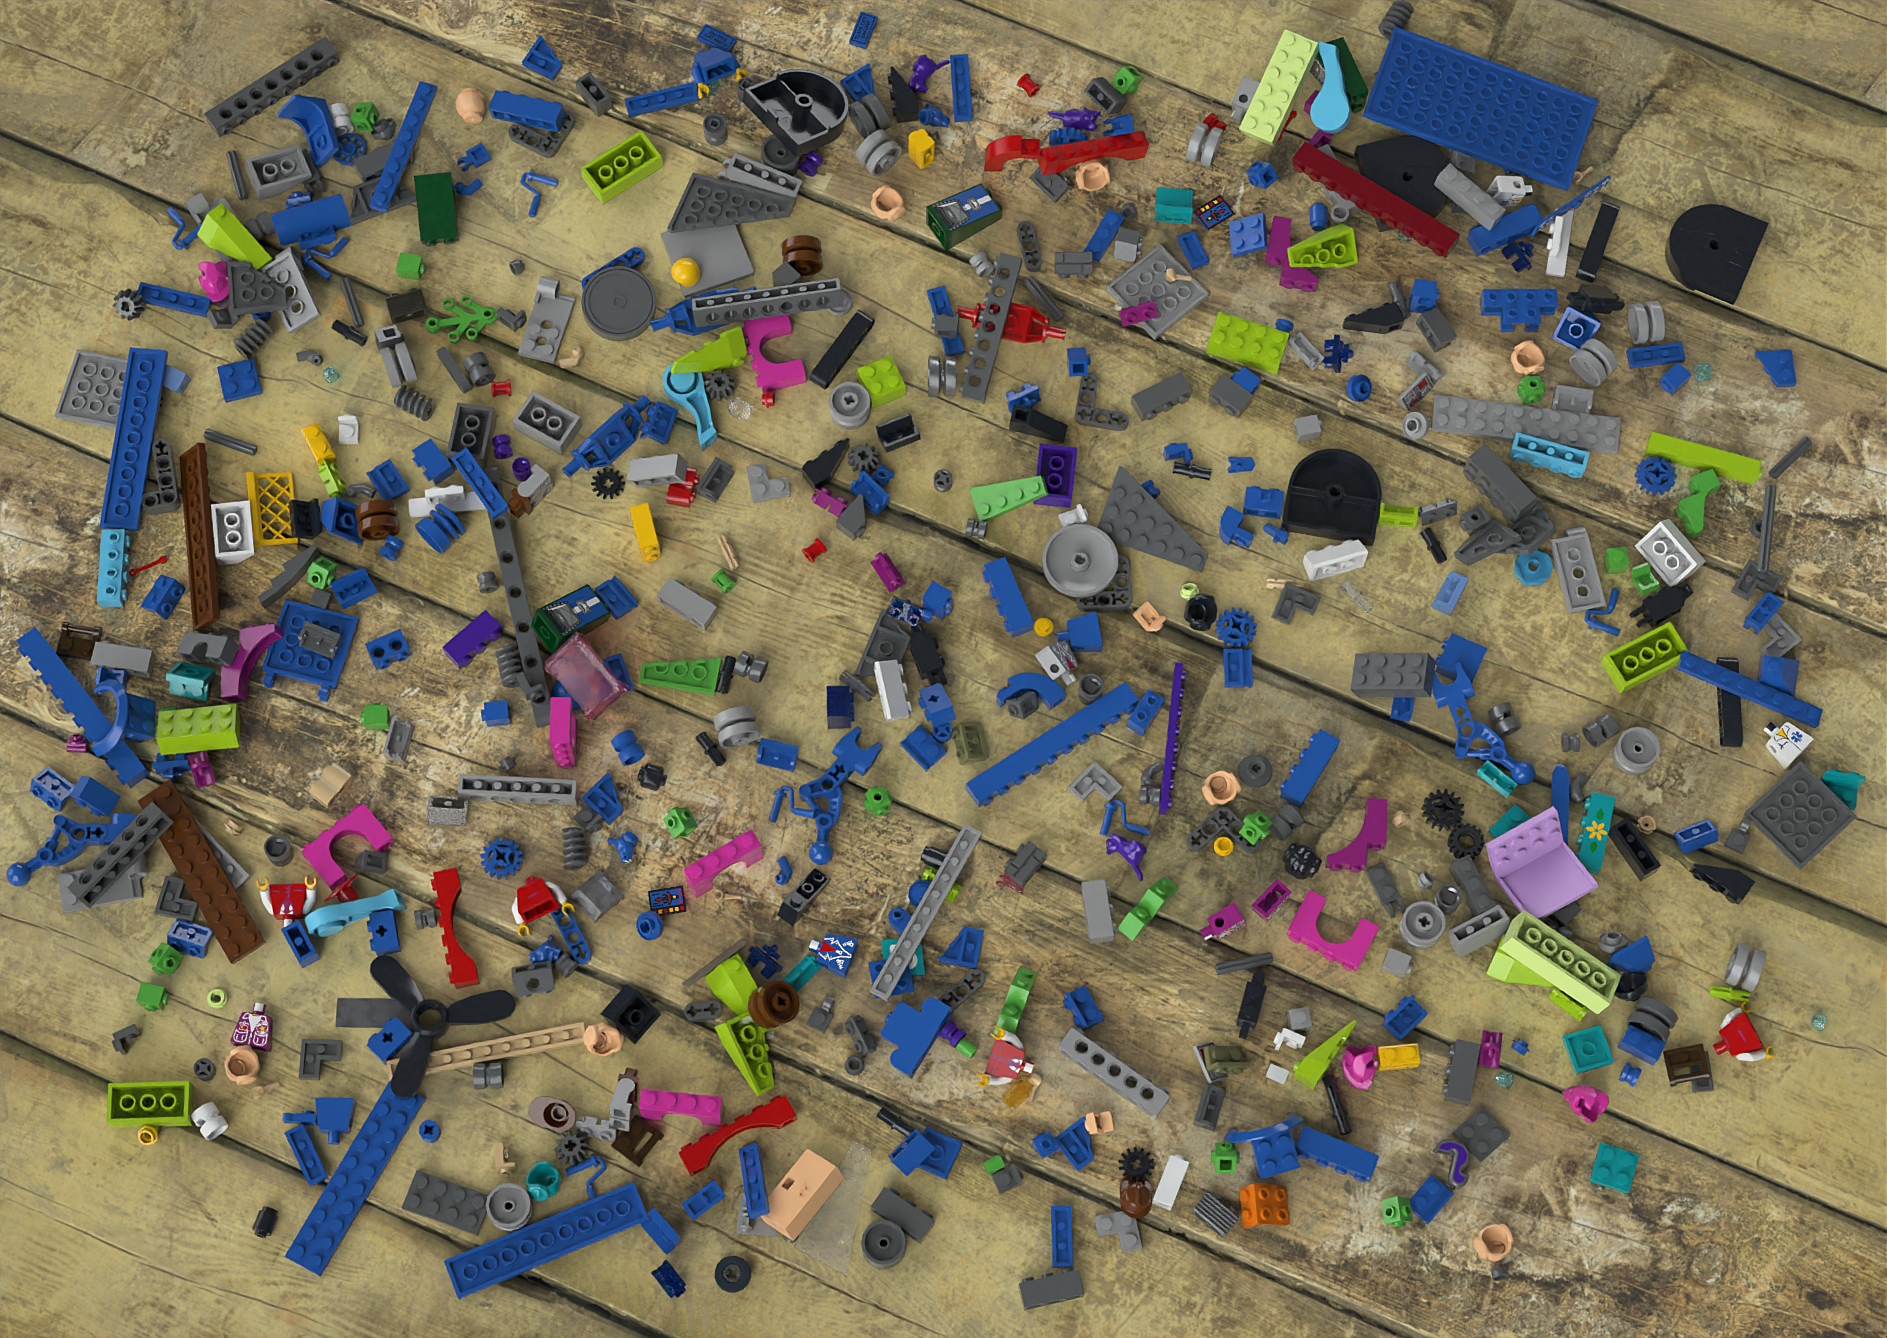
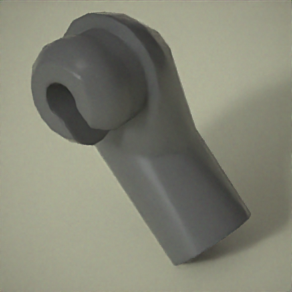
M314 350L296 353L298 362L308 360L315 366H319L323 362L322 356Z
M364 483L352 484L347 488V496L351 498L356 497L357 493H362L370 498H373L376 494L375 489Z
M1159 762L1143 771L1140 779L1141 782H1144L1145 786L1148 787L1153 784L1152 776L1163 770Z
M1581 773L1569 785L1570 796L1576 802H1581L1584 799L1581 786L1587 778Z

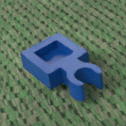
M482 143L466 151L467 157L459 158L457 163L458 166L465 163L461 167L464 172L471 165L478 168L491 160V156Z
M304 1110L302 1113L296 1114L283 1113L282 1121L284 1123L298 1125L303 1123L306 1126H318L317 1114H314V1111Z

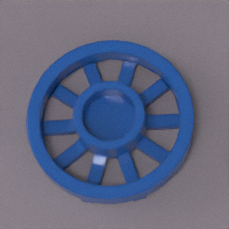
M347 133L337 138L338 143L342 145L338 151L342 152L335 153L333 157L341 165H354L352 156L356 160L358 157L356 153L366 155V144L360 136ZM347 138V142H344V143H343V142L341 141V140ZM350 138H355L354 142H351ZM359 140L362 144L356 146V143Z

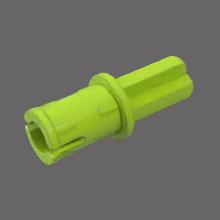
M1711 985L1709 988L1710 997L1727 999V1002L1731 1000L1749 1002L1747 998L1750 997L1749 991L1733 989L1732 986L1727 988Z

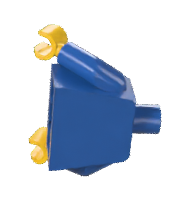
M712 48L707 51L700 50L694 56L695 62L692 65V75L696 85L699 86L698 97L702 99L701 92H705L707 97L709 95V88L703 83L708 84L733 73H737V82L742 77H748L747 71L740 69L739 62L730 52Z

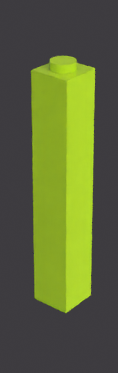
M1653 431L1648 438L1644 453L1645 456L1655 458L1657 455L1660 460L1665 457L1667 462L1671 461L1672 463L1704 472L1713 469L1716 475L1754 485L1757 479L1761 478L1763 468H1760L1762 462L1760 460Z

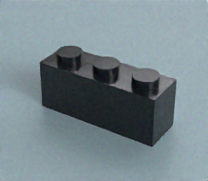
M1628 817L1610 828L1608 836L1640 882L1658 871L1661 867L1660 863Z

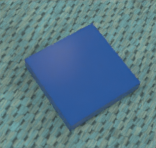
M926 1126L923 1134L931 1141L935 1149L917 1167L947 1180L963 1143Z

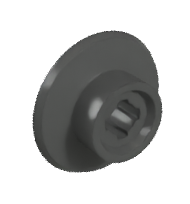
M1249 755L1242 759L1238 766L1239 778L1249 787H1262L1272 777L1273 771L1270 762L1260 755ZM1256 767L1260 770L1257 773H1255V771H1253L1252 768Z

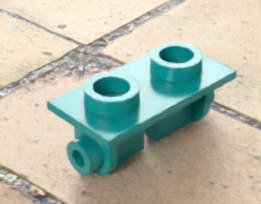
M1489 760L1477 771L1479 777L1506 798L1518 785L1517 782Z
M807 954L782 981L789 983L797 993L822 966L817 963V959L814 956Z

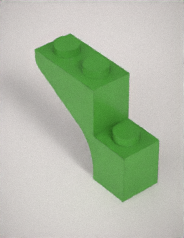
M1713 469L1692 476L1688 487L1691 494L1694 495L1680 500L1676 507L1677 515L1679 518H1682L1685 530L1688 535H1691L1692 539L1698 538L1703 530L1705 498L1717 492L1721 485Z
M1161 878L1147 890L1138 905L1129 911L1118 927V930L1132 941L1141 935L1154 916L1176 894L1179 888L1170 879Z
M1018 968L996 1024L1003 1030L1013 1034L1017 1031L1038 974L1029 968Z

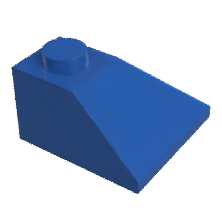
M1569 304L1552 339L1575 351L1579 350L1588 339L1594 338L1602 322L1593 313L1581 312L1578 307Z
M339 497L323 501L320 519L327 531L358 545L362 544V538L359 537L357 529L359 522H357L355 509L358 505Z
M1760 655L1757 682L1795 697L1799 660Z
M1645 936L1613 954L1606 965L1613 970L1625 973H1647L1652 969L1651 966L1655 962L1648 937Z

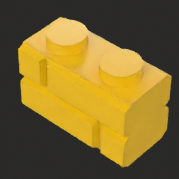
M922 128L918 131H913L908 137L909 157L915 161V164L920 169H924L935 159V141Z
M318 422L301 430L318 466L324 464V459L330 462L337 461Z
M1418 1043L1378 1047L1376 1060H1379L1378 1071L1406 1069L1407 1067L1418 1068L1420 1064Z

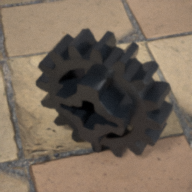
M1437 789L1436 795L1431 792L1429 798H1425V804L1421 808L1425 810L1422 817H1427L1425 823L1431 822L1432 829L1437 826L1440 832L1443 827H1445L1446 831H1449L1450 826L1455 828L1457 823H1461L1462 818L1460 816H1463L1465 812L1461 810L1464 804L1458 803L1461 799L1460 797L1454 798L1455 792L1448 794L1447 789H1445L1441 793ZM1452 817H1454V818L1451 819L1450 821H1446L1447 818H1452Z

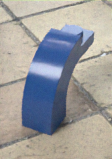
M1021 673L1008 679V688L1004 687L997 693L996 702L1001 708L1007 704L1006 700L1008 698L1014 699L1030 690L1034 691L1035 695L1051 710L1065 701L1066 693L1059 684L1045 675Z

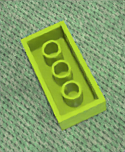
M642 130L581 167L582 178L600 202L605 204L662 168V156Z
M1218 312L1206 353L1277 375L1290 333Z
M1668 622L1605 654L1600 663L1618 692L1622 694L1677 666L1681 652L1684 650L1689 651L1671 622Z
M237 704L160 711L158 713L157 743L161 755L239 747L241 719Z
M190 1081L108 1083L106 1123L111 1128H132L145 1125L152 1127L192 1126L193 1119L191 1115L193 1113L194 1086Z

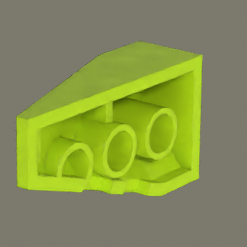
M222 203L206 215L197 236L209 248L216 249L225 256H231L240 262L246 261L257 271L273 260Z
M1345 224L1327 228L1287 248L1291 267L1344 268L1358 263L1354 231L1352 227Z
M739 325L719 334L720 339L713 343L709 340L699 351L692 350L674 361L670 372L672 374L718 371L720 369L728 370L733 367H740L747 355L741 326Z
M1503 934L1486 975L1503 983H1520L1522 985H1539L1555 988V985L1500 949L1505 934Z
M736 954L719 964L705 977V980L713 994L733 1012L740 1015L749 1011V996L758 987L739 954Z
M749 1011L715 1026L723 1046L756 1096H760L775 1088L772 1067L767 1054L769 1048L765 1041L764 1033L766 1029L758 1026L752 1020Z
M1353 1020L1308 1054L1302 1062L1298 1060L1293 1068V1071H1295L1293 1078L1313 1091L1355 1028L1357 1021Z

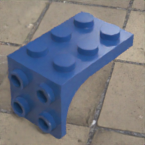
M299 94L294 95L277 113L279 118L292 120L303 129L315 167L321 168L340 149L325 99Z

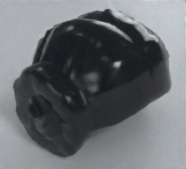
M1195 594L1194 598L1187 601L1184 618L1190 623L1192 629L1198 631L1210 630L1217 617L1218 609L1215 598L1212 595Z
M1295 843L1289 846L1282 858L1283 862H1285L1284 867L1287 873L1301 880L1308 877L1313 878L1315 873L1319 871L1322 860L1313 849L1306 845H1297Z

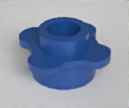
M880 465L878 470L872 473L871 477L881 486H886L890 479L894 477V473L887 470L885 465Z

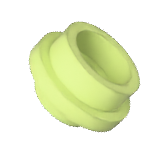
M1193 583L1184 584L1180 591V595L1187 600L1194 598L1195 594H1199L1197 585Z
M222 989L212 990L207 997L208 1004L215 1009L224 1007L228 1000L227 994ZM217 996L221 997L219 1002L214 1001Z

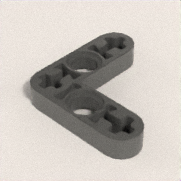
M565 111V120L570 118V122L567 121L564 124L563 121L560 132L563 134L560 138L553 137L554 131L549 130L546 136H543L520 124H514L509 128V137L513 142L545 158H552L575 126V117L573 113ZM533 137L538 140L536 144L528 143V140ZM551 145L552 150L545 151V147L549 148Z
M1093 373L1082 376L1075 410V421L1084 426L1124 431L1128 426V416L1122 412L1093 408L1098 378ZM1088 379L1092 380L1090 390L1086 389ZM1089 395L1092 400L1085 403L1081 400V397ZM1082 412L1086 413L1084 419L1081 418ZM1098 415H1104L1107 418V420L1103 423H1100L1097 421L1096 417ZM1110 417H1113L1112 424H1109ZM1119 419H1122L1121 425H1118L1117 421Z
M1118 555V561L1125 565H1123L1122 573H1119V566L1117 567V572L1113 579V591H1101L1093 596L1077 597L1076 604L1079 610L1084 612L1125 610L1130 607L1132 601L1129 561L1125 556ZM1120 578L1127 581V584L1123 587L1118 586L1116 583ZM1107 597L1110 602L1107 605H1101L1099 599ZM1113 597H1115V600H1118L1115 601V605H1112ZM1121 597L1125 598V604H1122L1120 601ZM1084 598L1088 601L1086 606L1082 602ZM1093 598H1096L1095 606L1093 605Z
M1220 807L1188 836L1187 847L1193 852H1198L1222 830L1243 851L1249 854L1257 852L1260 841L1254 844V848L1252 846L1247 847L1248 842L1245 839L1240 840L1243 836L1241 834L1235 835L1231 830L1234 826L1242 828L1245 824L1230 809ZM1220 813H1221L1222 815H1224V814L1226 813V814H1227V818H1226V819H1227L1229 822H1231V820H1234V821L1229 825V827H1227L1228 822H1227L1225 819H1222V820L1219 819V818H1220ZM1212 825L1215 828V832L1207 834L1204 831V827ZM1201 833L1203 837L1199 841V846L1197 844L1193 846L1192 839L1197 840Z

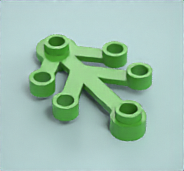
M464 295L461 298L462 306L471 308L476 312V314H469L456 306L451 298H446L443 300L444 309L453 312L459 317L441 320L429 318L425 326L430 334H437L441 327L459 325L455 331H451L448 334L449 342L456 344L472 322L478 321L474 328H469L466 332L467 338L470 341H474L478 338V334L485 325H491L497 320L496 310L493 307L483 308L473 302L471 296ZM465 300H470L469 303H464ZM491 313L489 317L485 316V314ZM470 333H475L474 336H469Z

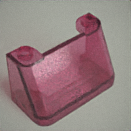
M576 632L544 662L546 665L544 669L550 676L554 675L581 706L583 709L581 712L588 720H596L626 695L630 689L625 683L617 682L619 678L591 648L592 646L585 644L587 638L581 632Z

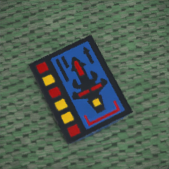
M1221 195L1194 210L1195 216L1206 230L1235 215Z
M683 885L648 891L650 910L656 912L659 916L687 912Z

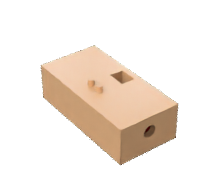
M807 1149L768 1196L770 1213L762 1215L761 1218L765 1223L794 1241L844 1177L835 1165Z

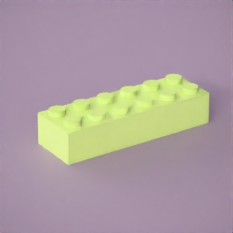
M1286 29L1284 30L1239 127L1242 134L1275 147L1319 52V44Z
M1525 910L1511 921L1500 947L1504 952L1596 1014H1599L1611 1004L1621 978L1619 973Z

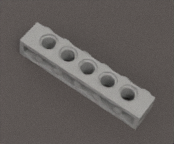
M460 774L458 795L460 800L577 805L579 787L577 780Z
M1071 1028L1059 1044L1057 1051L1156 1120L1170 1099L1168 1091L1161 1086L1156 1087L1151 1083L1152 1080L1146 1075L1142 1074L1141 1076L1136 1073V1069L1132 1065L1119 1061V1057L1111 1051L1109 1053L1102 1049L1103 1046L1096 1040H1089L1082 1030ZM1084 1045L1087 1051L1080 1053L1077 1050V1046ZM1099 1056L1104 1060V1062L1102 1064H1096L1094 1063L1093 1058ZM1111 1068H1117L1120 1071V1074L1117 1076H1113L1110 1074L1109 1070ZM1132 1079L1136 1082V1086L1128 1087L1126 1081ZM1144 1091H1150L1153 1097L1151 1099H1146L1143 1097L1142 1093Z

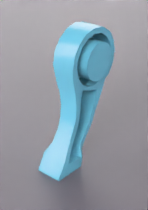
M1318 41L1319 52L1325 67V80L1321 91L1311 105L1310 115L1313 123L1319 130L1324 133L1334 134L1341 132L1347 127L1351 120L1352 112L1346 92L1344 74L1339 61V49L1337 46Z
M672 364L663 375L664 392L670 400L687 409L694 417L697 424L700 447L703 452L717 440V433L712 424L711 411L705 393L702 373L672 374L670 372Z
M393 888L377 896L322 907L306 916L304 921L311 937H326L340 932L346 926L368 917L371 913L391 909L394 912L407 909L401 892Z

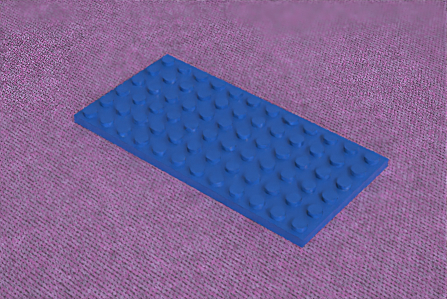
M1395 26L1362 117L1568 191L1598 100Z

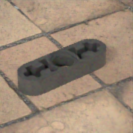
M1023 221L1018 224L1017 236L1025 267L1030 272H1037L1041 269L1042 258L1034 227L1030 222ZM1023 228H1026V230H1028L1027 238H1025V232L1022 231ZM1027 243H1032L1035 248L1033 250H1026L1024 246ZM1031 256L1034 258L1035 266L1031 263Z
M445 347L437 350L436 353L462 393L465 394L472 390L469 381Z
M979 969L971 970L939 998V1001L948 1002L951 1000L952 996L950 994H952L955 1000L950 1003V1007L953 1011L956 1010L984 985V973ZM974 975L975 977H977L979 975L980 982L978 983L977 981H975L974 983H972L971 988L973 989L970 990L968 984L972 981V976ZM958 987H964L967 990V994L960 997L955 991Z

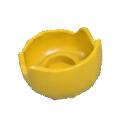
M680 258L673 264L671 269L673 279L683 287L695 285L701 277L698 264L691 258Z

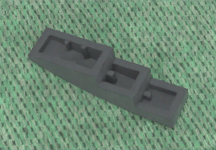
M315 544L282 564L285 571L271 579L270 582L273 587L258 596L264 609L284 596L307 573L312 562L320 554Z

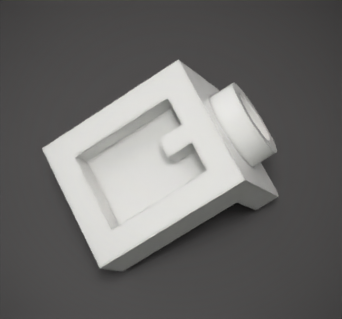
M351 414L339 416V444H359V421L357 416Z
M1078 504L1074 510L1058 515L1062 528L1073 524H1086L1087 519H1089L1086 509H1082L1081 504Z
M1283 1028L1282 1033L1277 1032L1273 1043L1277 1044L1275 1050L1279 1051L1282 1041H1285L1286 1045L1291 1048H1302L1306 1037Z

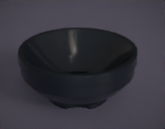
M1629 973L1621 976L1614 995L1625 1001H1637L1648 988L1646 976L1642 973Z

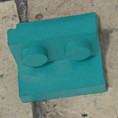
M179 661L166 673V681H170L169 694L207 701L209 699L210 681L216 676V669Z

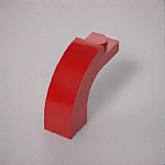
M1012 135L992 141L985 149L984 171L1002 172L1003 164L1011 159H1040V139H1022V135Z

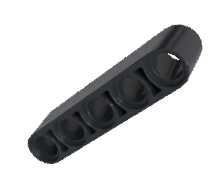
M1602 201L1578 267L1576 278L1593 283L1620 206Z
M858 310L813 369L809 380L826 390L872 329L875 319Z
M1717 657L1716 664L1739 673L1738 658ZM1717 687L1720 746L1742 747L1741 697Z

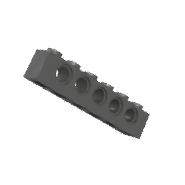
M151 802L67 888L90 909L174 822Z

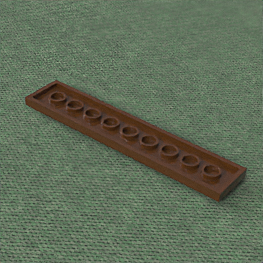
M200 442L179 457L193 631L199 632L220 619L219 592L217 591V573L215 569L216 557L214 555V538L212 533L213 522L211 520L209 497L210 487L208 485L209 471L206 461L207 452L205 443Z
M169 779L139 799L138 803L142 810H144L153 802L174 822L159 839L181 878L184 879V883L195 902H198L197 906L211 930H213L230 963L235 964L264 945L266 941L177 787Z

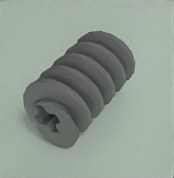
M1395 0L1378 26L1380 33L1385 38L1390 40L1395 26L1401 29L1404 28V25L1407 24V19H1410L1411 14L1414 13L1412 5L1404 0Z
M255 319V324L251 323L249 325L250 329L246 328L244 330L245 335L240 333L238 335L239 339L235 338L233 340L236 350L245 359H248L247 352L252 355L254 354L252 347L259 349L258 342L265 344L263 337L269 340L268 333L274 334L270 326L261 319Z
M402 385L394 398L396 407H402V410L408 411L409 414H414L417 418L421 417L422 421H428L435 411L436 404L431 405V398L425 401L426 395L418 398V391L412 394L413 388H409L406 391L407 385Z
M516 644L504 646L495 653L496 658H498V669L501 672L502 686L507 688L519 687L516 674L523 670V666H517L522 662L521 659H515L520 656V652H514L518 649Z
M576 827L562 829L564 833L562 839L565 841L562 843V846L565 848L563 849V854L565 855L563 862L566 864H564L563 868L566 870L582 869L583 865L588 864V861L582 860V858L587 857L588 854L582 852V850L587 849L586 845H582L583 842L587 841V838L581 837V835L586 834L587 831Z

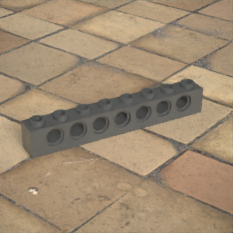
M326 37L322 38L204 113L208 124L219 138L229 134L234 128L243 125L251 117L259 115L265 108L273 106L278 100L290 95L298 87L304 86L309 80L320 76L328 68L334 67L340 61L338 52Z
M1000 252V256L995 258L993 267L996 268L994 275L991 274L988 284L991 286L990 292L985 294V311L981 310L979 321H981L980 329L976 328L974 334L976 344L975 347L971 346L969 357H972L971 362L966 364L964 375H967L966 380L961 382L959 389L963 399L984 404L1023 260L1021 257ZM1003 270H1008L1010 272V276L1008 278H1002L1000 277V272ZM997 288L1005 289V294L997 296L995 291ZM992 306H999L1000 312L992 314L990 312ZM987 324H994L996 326L995 330L987 332L985 330ZM988 341L991 344L988 350L981 349L980 345L982 342ZM977 360H985V366L983 368L976 367L975 363ZM972 378H980V384L978 386L971 385L970 381Z
M839 278L692 299L696 328L843 307Z

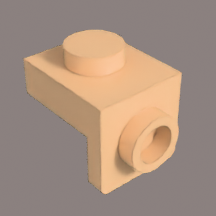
M1145 602L1132 614L1146 631H1158L1163 627V622L1166 620V617L1160 616L1149 602Z
M1110 1111L1086 1114L1085 1127L1090 1134L1099 1135L1115 1130Z

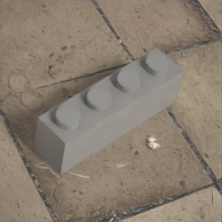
M1450 163L1438 175L1434 183L1439 190L1489 231L1502 219L1506 211L1504 207Z

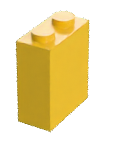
M644 503L629 507L642 562H654L661 558L649 505Z

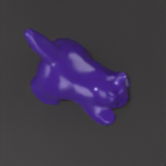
M927 55L919 56L913 65L912 71L914 73L907 85L911 89L913 88L915 93H926L928 91L926 80L936 70L949 64L950 61L943 60L936 64Z
M1083 107V111L1073 108L1065 113L1049 111L1047 114L1052 118L1062 120L1064 128L1071 127L1075 128L1076 131H1082V129L1094 131L1097 128L1095 121L1101 112L1100 110L1091 111Z
M1109 832L1108 835L1111 839L1106 840V854H1121L1131 864L1138 879L1142 881L1143 873L1139 868V864L1147 852L1145 845L1134 840L1128 842L1126 838Z

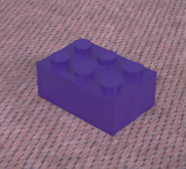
M1040 444L1036 476L1044 477L1049 495L1033 501V504L1071 508L1077 455L1076 447Z

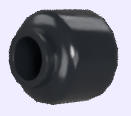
M647 763L644 767L641 766L637 777L641 787L657 791L660 786H665L667 775H664V768Z

